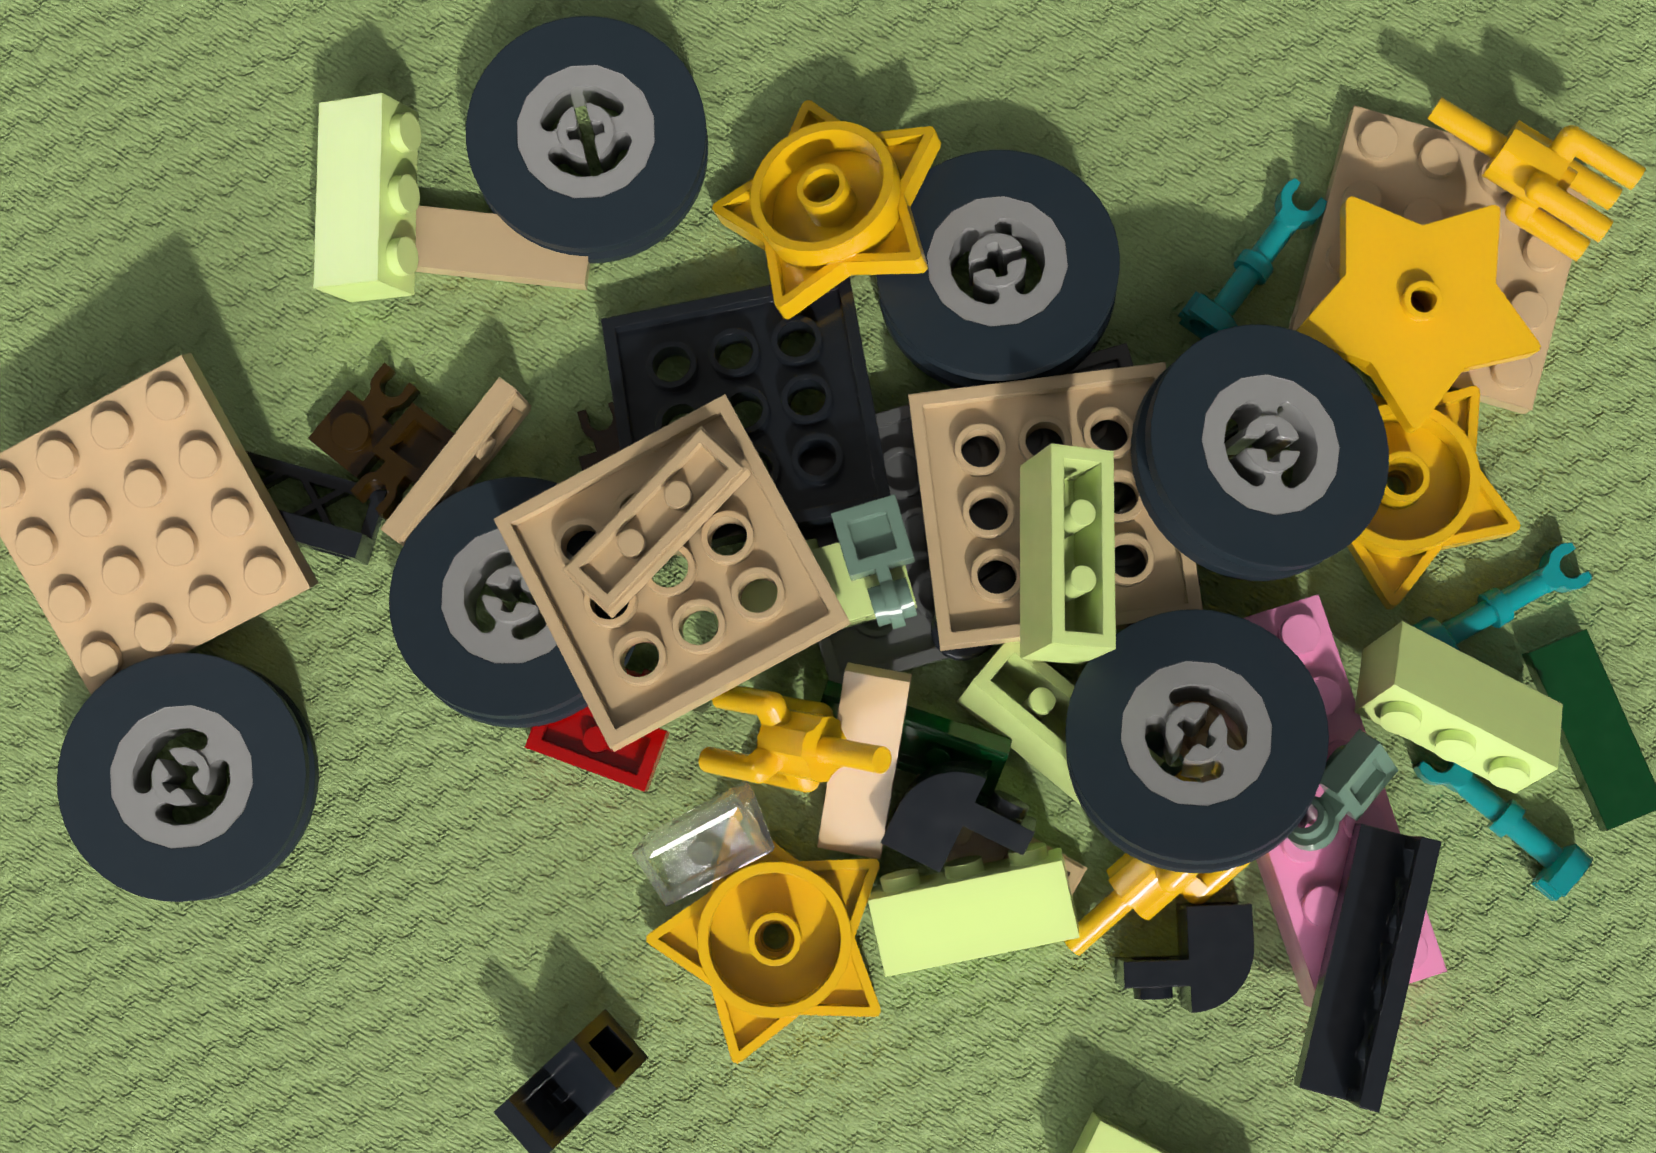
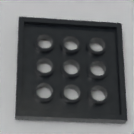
M850 276L790 319L783 318L775 306L771 285L601 319L620 450L667 426L675 416L684 413L689 414L726 394L732 407L741 402L752 401L763 408L760 419L754 425L744 429L761 460L772 465L771 478L800 531L834 525L831 513L891 496ZM798 331L807 332L815 338L814 346L805 355L792 357L781 351L783 340L791 333ZM733 344H744L753 350L752 357L746 365L738 369H728L719 364V357L725 348ZM682 356L690 361V368L687 374L677 381L669 382L657 377L660 364L669 357ZM815 389L826 396L825 403L818 412L812 415H800L791 409V402L794 396L802 390ZM814 448H827L836 454L834 466L824 474L811 475L801 468V461L804 455ZM737 524L721 526L712 537V548L746 542V529Z

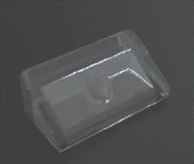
M745 781L647 833L642 837L632 855L665 906H668L772 852L775 846L756 796L748 782Z

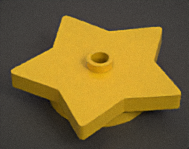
M806 100L802 103L788 136L768 152L759 165L754 178L716 201L712 205V210L724 226L766 251L775 306L783 318L790 319L851 275L925 273L928 265L911 211V205L942 143L933 126L872 132L859 124L840 121L813 101Z
M1353 196L1347 198L1340 207V281L1296 331L1326 345L1342 359L1353 363L1362 372L1370 376L1407 433H1412L1423 425L1461 372L1528 358L1540 351L1541 345L1496 284L1501 214L1500 207L1497 205H1490L1425 225L1418 224ZM1411 296L1422 303L1425 312L1417 311L1412 306Z
M1469 386L1446 393L1423 425L1412 433H1407L1402 428L1384 398L1371 393L1382 416L1389 448L1388 477L1400 479L1404 484L1405 492L1404 495L1394 493L1386 485L1379 508L1370 524L1347 548L1386 609H1393L1403 600L1440 550L1507 537L1520 529L1519 520L1480 469L1476 454L1480 388L1477 386Z
M739 814L732 816L711 891L651 931L646 936V942L711 986L730 1057L734 1063L738 1064L745 1060L799 1015L879 1016L881 1013L880 1005L855 940V935L880 863L875 858L799 861ZM780 924L785 927L788 932V941L783 947L773 949L765 944L763 932L767 926Z

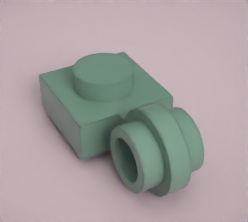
M895 494L831 513L851 581L874 574L878 576L880 585L867 589L878 626L881 627L891 623L893 629L906 626L905 619L917 616V612L906 577L893 581L890 570L914 563L915 559Z
M1359 729L1346 745L1338 747L1330 755L1320 782V786L1325 792L1321 797L1314 796L1307 813L1288 836L1293 845L1306 851L1325 848L1335 838L1339 829V822L1346 814L1357 821L1399 771L1379 741ZM1316 819L1314 824L1305 828L1310 821Z

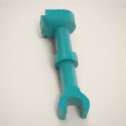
M1296 178L1287 182L1276 197L1274 205L1275 218L1252 249L1242 250L1233 264L1235 272L1215 299L1212 300L1204 293L1200 294L1196 291L1179 313L1178 317L1181 318L1179 324L1200 339L1217 331L1237 326L1233 315L1255 285L1265 284L1274 270L1272 262L1295 231L1312 226L1325 211L1327 201L1321 197L1310 210L1301 211L1292 202V195L1301 182Z
M1572 542L1562 543L1545 551L1540 558L1539 567L1532 573L1502 590L1493 587L1478 596L1477 604L1444 623L1428 616L1412 626L1461 651L1457 644L1490 625L1500 628L1514 619L1515 611L1552 591L1565 593L1578 590L1586 586L1593 577L1589 571L1568 578L1561 572L1560 561L1562 557L1576 549Z
M1424 761L1417 763L1413 768L1417 777L1424 783L1433 786L1444 785L1451 791L1458 793L1490 821L1487 827L1500 838L1507 835L1544 867L1533 879L1531 885L1550 901H1557L1561 896L1565 897L1591 865L1593 857L1576 843L1563 848L1559 847L1523 816L1526 809L1514 799L1506 802L1466 768L1450 761L1443 773L1433 770Z

